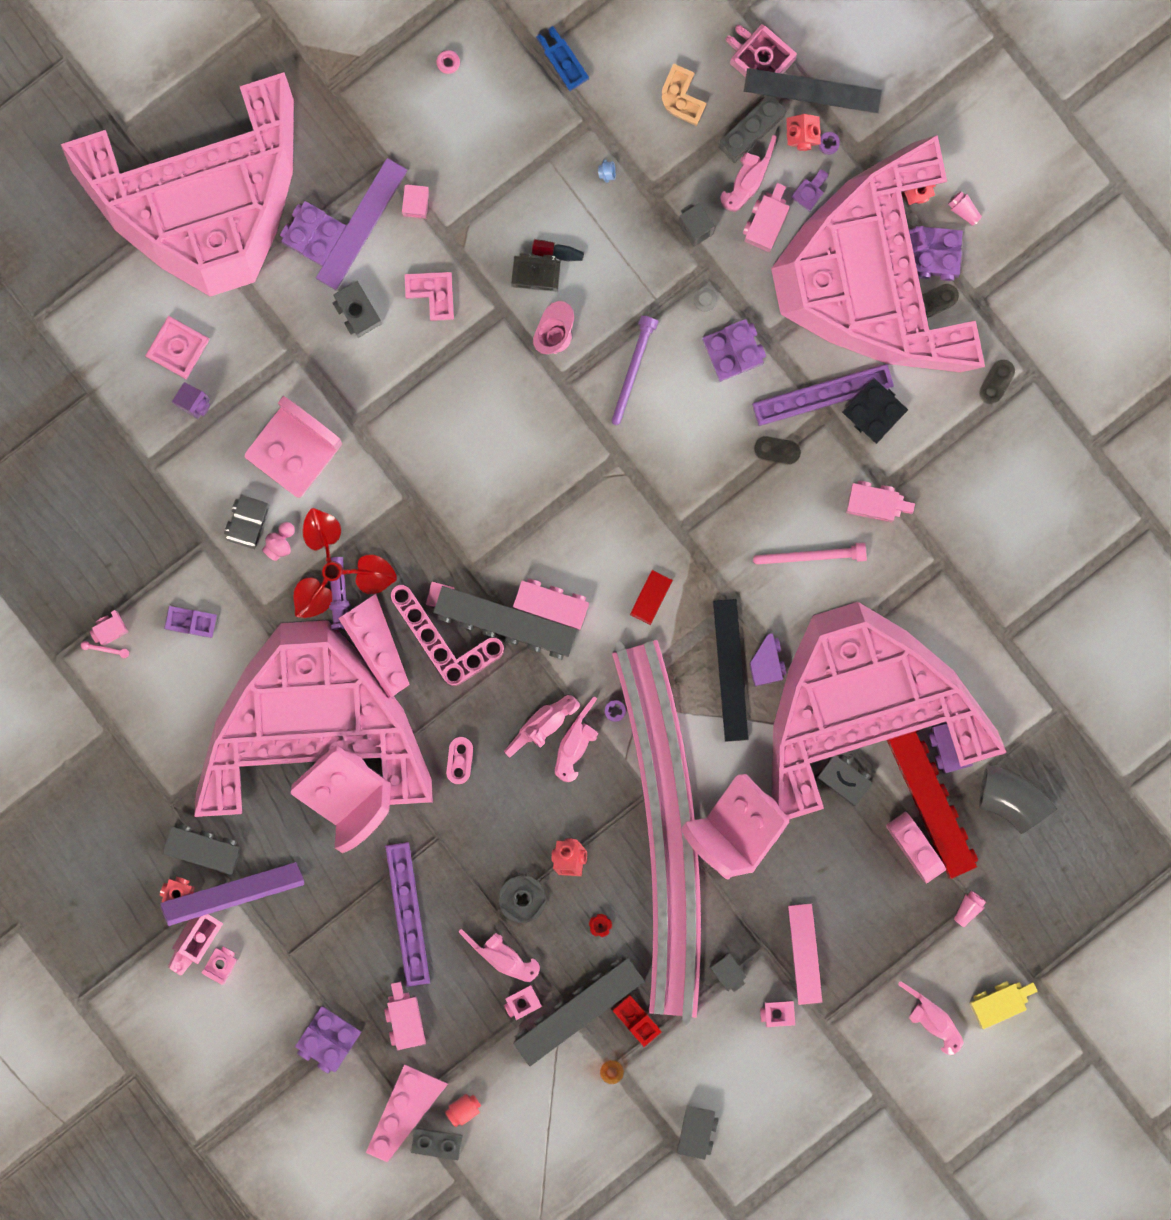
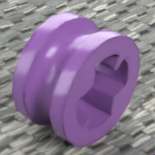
M826 132L820 137L821 144L818 146L822 153L826 155L834 154L840 145L839 137L833 132ZM832 138V143L835 142L836 146H831L830 149L825 148L826 144L823 145V141Z
M614 700L606 705L605 715L610 721L618 722L624 718L626 709L622 702ZM616 704L620 706L619 710H622V714L616 715L613 718L608 710L609 707L614 708Z

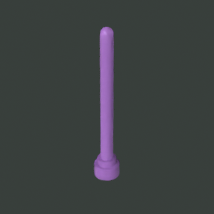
M644 315L640 317L638 325H640L639 330L641 332L612 417L614 425L621 423L649 335L657 328L659 321Z

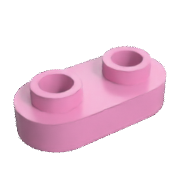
M464 737L455 738L449 746L446 773L448 779L454 784L465 783L471 773L473 745ZM459 745L466 747V751L463 754L457 752ZM461 768L463 775L456 777L454 775L455 769Z

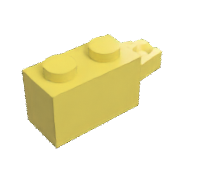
M1008 981L996 985V991L987 994L986 991L974 995V1001L969 1003L980 1028L986 1029L1026 1011L1027 1009L1024 1004L1028 1002L1027 996L1038 991L1033 982L1022 987L1020 982L1009 984Z

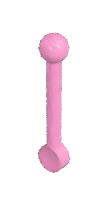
M88 641L81 643L83 650L93 649L118 654L122 658L129 656L127 649L117 650L92 645Z

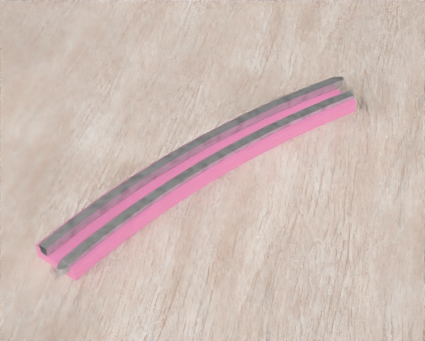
M618 641L616 644L617 652L612 653L623 691L638 758L650 847L653 900V954L649 1013L682 1016L683 1024L688 1026L692 1017L697 1018L701 910L698 854L690 846L681 830L687 821L695 820L686 756L676 707L658 641H650L629 649H625L624 645Z

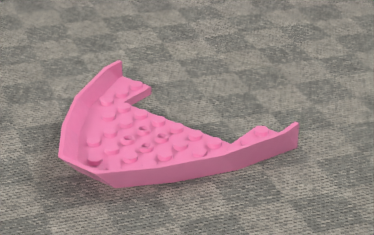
M284 72L240 86L254 131L120 174L106 130L61 144L71 172L114 230L160 268L210 297L254 283L278 231L293 174L294 100Z
M938 135L913 142L851 178L804 223L771 268L781 315L832 344L885 364L952 372H965L985 367L976 321L929 330L901 192L947 182Z
M856 602L813 615L792 660L773 725L772 798L789 820L822 810L824 807L810 763L943 722L947 723L960 767L1003 755L1007 752L999 732L953 669L909 632L861 603Z
M328 620L281 623L247 665L215 722L196 791L194 817L243 814L240 767L316 762L335 746L340 747L344 751L354 753L362 759L382 758L383 778L390 782L389 805L433 803L432 779L404 709L394 696L387 697L360 652L338 630L331 629L332 624Z

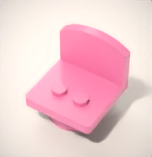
M283 396L278 402L280 409L246 451L245 458L292 495L301 498L343 443L339 437Z
M335 746L322 755L308 771L292 784L291 794L336 825L335 849L344 853L364 841L388 814L390 782L368 768L363 759L356 754Z
M740 774L735 777L707 818L687 821L681 830L690 846L705 862L724 876L733 877L754 872L788 825L789 818L780 810L776 801L771 796L765 794L748 775Z

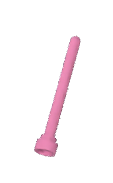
M863 542L856 543V545L846 549L756 555L753 558V562L755 564H771L852 558V560L857 559V562L867 561L866 545Z

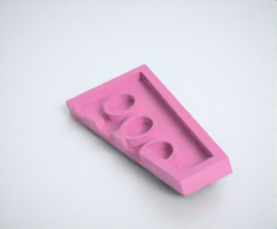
M376 594L338 618L388 698L410 685Z
M404 1065L366 1153L388 1162L448 1083Z

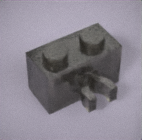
M519 253V256H514L511 286L514 288L558 292L561 260H557V257L543 255V259L533 258V254Z

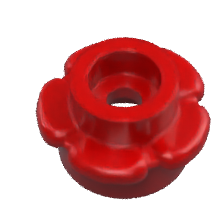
M597 914L596 917H592L589 921L591 934L600 937L607 936L612 928L611 920L607 919V916L604 914ZM601 923V924L603 925V927H602V928H599V927H598V924Z

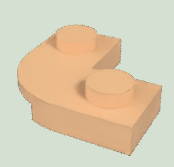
M673 64L662 89L663 105L671 115L697 126L707 103L686 94L695 73Z

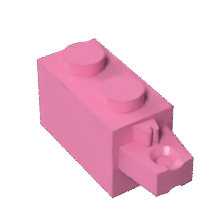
M777 183L773 194L767 192L762 201L757 199L752 213L756 214L753 222L748 221L742 233L746 235L744 242L769 253L771 252L790 206L785 204L786 200L782 199L786 186Z
M858 481L857 484L853 483L851 486L846 510L847 514L893 522L894 517H900L901 512L913 514L915 503L903 501L904 496L899 495V492H894L895 488L881 485L880 489L871 487L872 483Z
M209 914L190 919L172 947L175 951L168 968L182 975L192 962L198 964L223 923Z
M401 981L391 983L393 996L388 997V1008L384 1009L387 1023L391 1022L393 1031L389 1032L391 1045H396L397 1050L426 1044L417 997L410 998L409 992L403 993Z

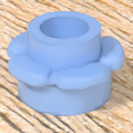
M603 160L602 165L598 166L599 178L603 179L606 183L609 180H615L616 169L613 161L607 162V160Z

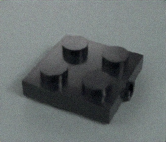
M873 377L845 407L842 413L855 424L854 427L860 433L863 431L877 444L908 409L895 398V393L890 389L887 390Z

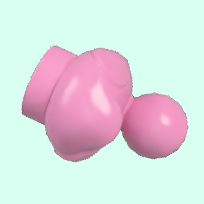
M283 522L278 528L279 533H269L266 536V545L262 551L272 560L277 561L280 556L283 557L290 554L291 547L285 538H289L294 534L295 528L293 524Z

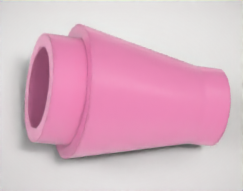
M962 191L956 194L948 203L951 207L950 210L970 223L971 226L976 224L982 217L968 194H964Z
M970 891L968 895L965 894L954 920L961 926L966 927L985 908L984 904L986 901L975 892Z

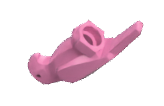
M775 135L772 136L763 160L750 153H744L743 157H741L742 167L735 178L733 191L731 193L723 191L720 196V202L726 210L733 212L740 210L759 190L777 138Z
M567 695L554 704L541 707L520 729L519 734L504 750L506 755L510 758L527 742L533 741L541 748L545 744L546 737L563 724L566 715H572L580 707V703L573 696Z
M596 697L591 699L560 742L554 771L555 775L564 782H572L577 778L578 772L574 771L573 765L583 756L589 741L597 739V731L585 723L581 724L585 715L596 702Z
M462 929L459 931L465 940L499 972L525 982H531L538 976L540 971L538 962L532 958L531 962L523 963L520 956L512 948L502 943L503 938L501 935L495 933L484 944L483 949Z
M900 981L898 983L899 986L922 1002L921 1004L918 1003L908 1019L912 1023L920 1022L929 1033L943 1039L944 1047H941V1050L945 1054L953 1055L957 1053L964 1042L948 1014L922 994Z

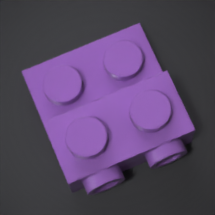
M304 201L303 205L298 204L294 209L292 216L295 219L291 226L286 224L280 235L283 237L282 243L323 267L345 230L346 225Z
M923 227L929 250L914 253L918 278L930 279L931 276H940V280L954 281V278L960 276L963 230Z
M746 319L702 338L719 382L764 364L765 351L761 344H756L754 339L757 336L756 329L753 323L748 324Z
M321 1006L295 1047L299 1049L297 1054L308 1061L312 1057L319 1062L317 1067L328 1074L331 1070L336 1072L362 1031Z

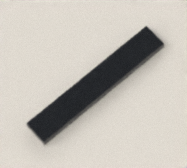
M747 68L744 92L872 113L879 112L882 93L880 89Z
M737 599L713 601L724 739L725 742L749 740Z

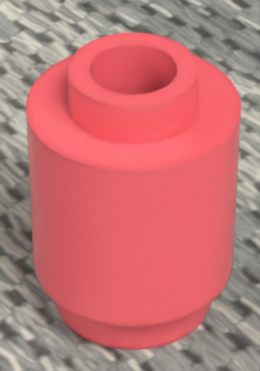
M466 1093L449 1105V1109L445 1111V1114L455 1127L458 1125L462 1126L480 1113L478 1108L481 1107V1104L474 1094L469 1096Z

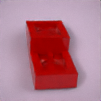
M652 570L630 615L651 625L673 580Z
M627 994L611 1008L643 1047L662 1032L630 994Z

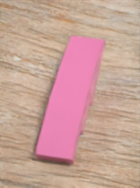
M812 904L788 906L798 1005L822 1003Z

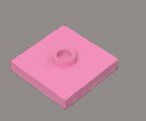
M168 316L145 357L187 380L210 339Z

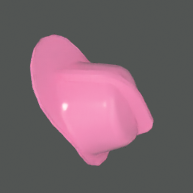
M557 301L545 309L533 337V345L541 354H557L570 345L574 311L568 303Z

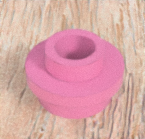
M446 50L439 54L437 57V67L442 73L452 74L458 70L460 59L455 52ZM447 59H451L453 61V64L451 66H445L444 61Z

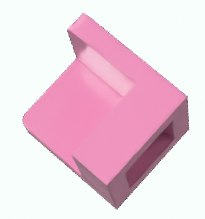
M405 185L402 206L403 216L426 219L429 198L428 187Z

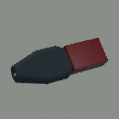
M534 239L531 255L551 259L554 257L564 261H583L584 252L570 246L555 245V242Z

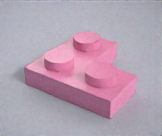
M452 272L405 274L406 299L429 298L430 321L454 320Z

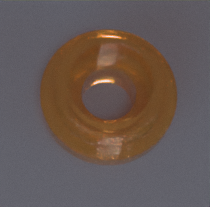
M609 1060L601 1066L600 1075L604 1082L616 1084L623 1078L624 1069L619 1062ZM609 1068L616 1069L617 1073L615 1076L611 1077L607 1074Z

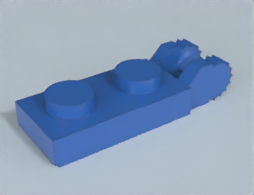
M551 26L548 30L550 36L556 42L555 45L549 47L546 39L541 34L537 35L536 38L543 48L544 54L570 92L588 81L589 76L566 41L562 40L555 28Z

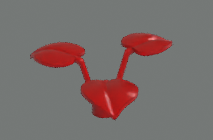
M311 508L305 517L303 538L306 545L312 550L316 551L325 547L327 564L322 569L324 577L322 583L316 578L308 577L302 579L296 585L293 599L295 616L299 618L314 617L329 608L332 602V592L324 586L328 581L337 580L342 574H357L356 585L366 594L380 593L397 581V575L393 567L385 559L377 555L362 556L358 560V569L344 570L340 563L332 561L329 545L335 544L339 540L341 526L334 516L316 508Z

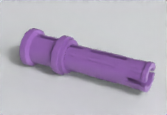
M343 557L331 558L332 561L340 563L343 568ZM342 574L337 580L330 581L332 602L329 605V609L332 610L333 624L331 629L333 630L345 629L338 618L347 613L351 607L349 601L346 600L344 574Z

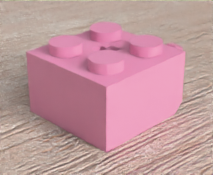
M762 24L753 34L749 33L741 25L735 27L736 32L747 40L743 45L729 35L725 39L737 51L731 58L730 64L744 77H746L747 68L783 74L796 60L797 53ZM764 55L768 57L767 62L759 61V56L762 58Z

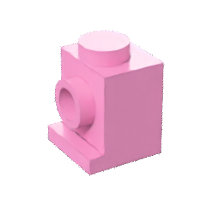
M116 610L111 612L113 617L109 618L107 615L97 620V625L89 631L95 643L100 642L101 645L105 646L129 633Z
M224 946L222 949L216 948L202 974L221 985L225 984L238 961L237 958L233 957L235 952ZM218 960L224 961L225 965L222 969L216 966Z
M531 985L507 997V1003L504 1005L509 1017L515 1016L516 1020L542 1007ZM519 999L526 1001L524 1008L518 1007L517 1001Z
M794 1001L764 1003L765 1008H760L761 1022H766V1027L795 1025ZM775 1009L781 1011L779 1018H774L772 1015Z

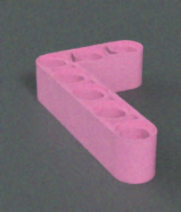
M398 585L392 590L391 599L448 685L458 686L503 655L504 646L502 642L497 638H489L456 660L411 590L404 585ZM401 590L408 593V599L403 603L397 602L395 599L396 593ZM412 610L421 612V619L418 622H411L408 615ZM430 629L434 632V639L432 641L425 642L422 640L421 635L424 630ZM490 643H497L500 646V651L496 655H490L487 653V646ZM444 649L447 651L448 654L445 661L439 662L435 660L434 654L437 650ZM470 656L480 658V665L477 668H470L467 665V660ZM458 669L461 676L457 681H450L447 677L448 671Z

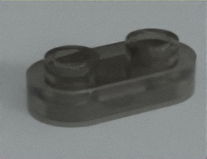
M943 284L922 294L923 302L929 305V310L925 311L926 317L930 318L956 304L959 293L955 286ZM948 293L950 300H943L942 294Z
M999 360L992 366L979 389V396L983 402L995 404L1002 398L1015 375L1014 365L1010 361ZM1005 369L1006 376H1000L998 370ZM987 389H993L995 395L992 397L988 396Z
M763 436L754 445L755 455L763 461L792 465L799 460L801 455L799 445L790 440ZM768 444L770 451L764 452L761 448L762 445ZM787 448H791L794 453L792 456H787L785 454V450Z

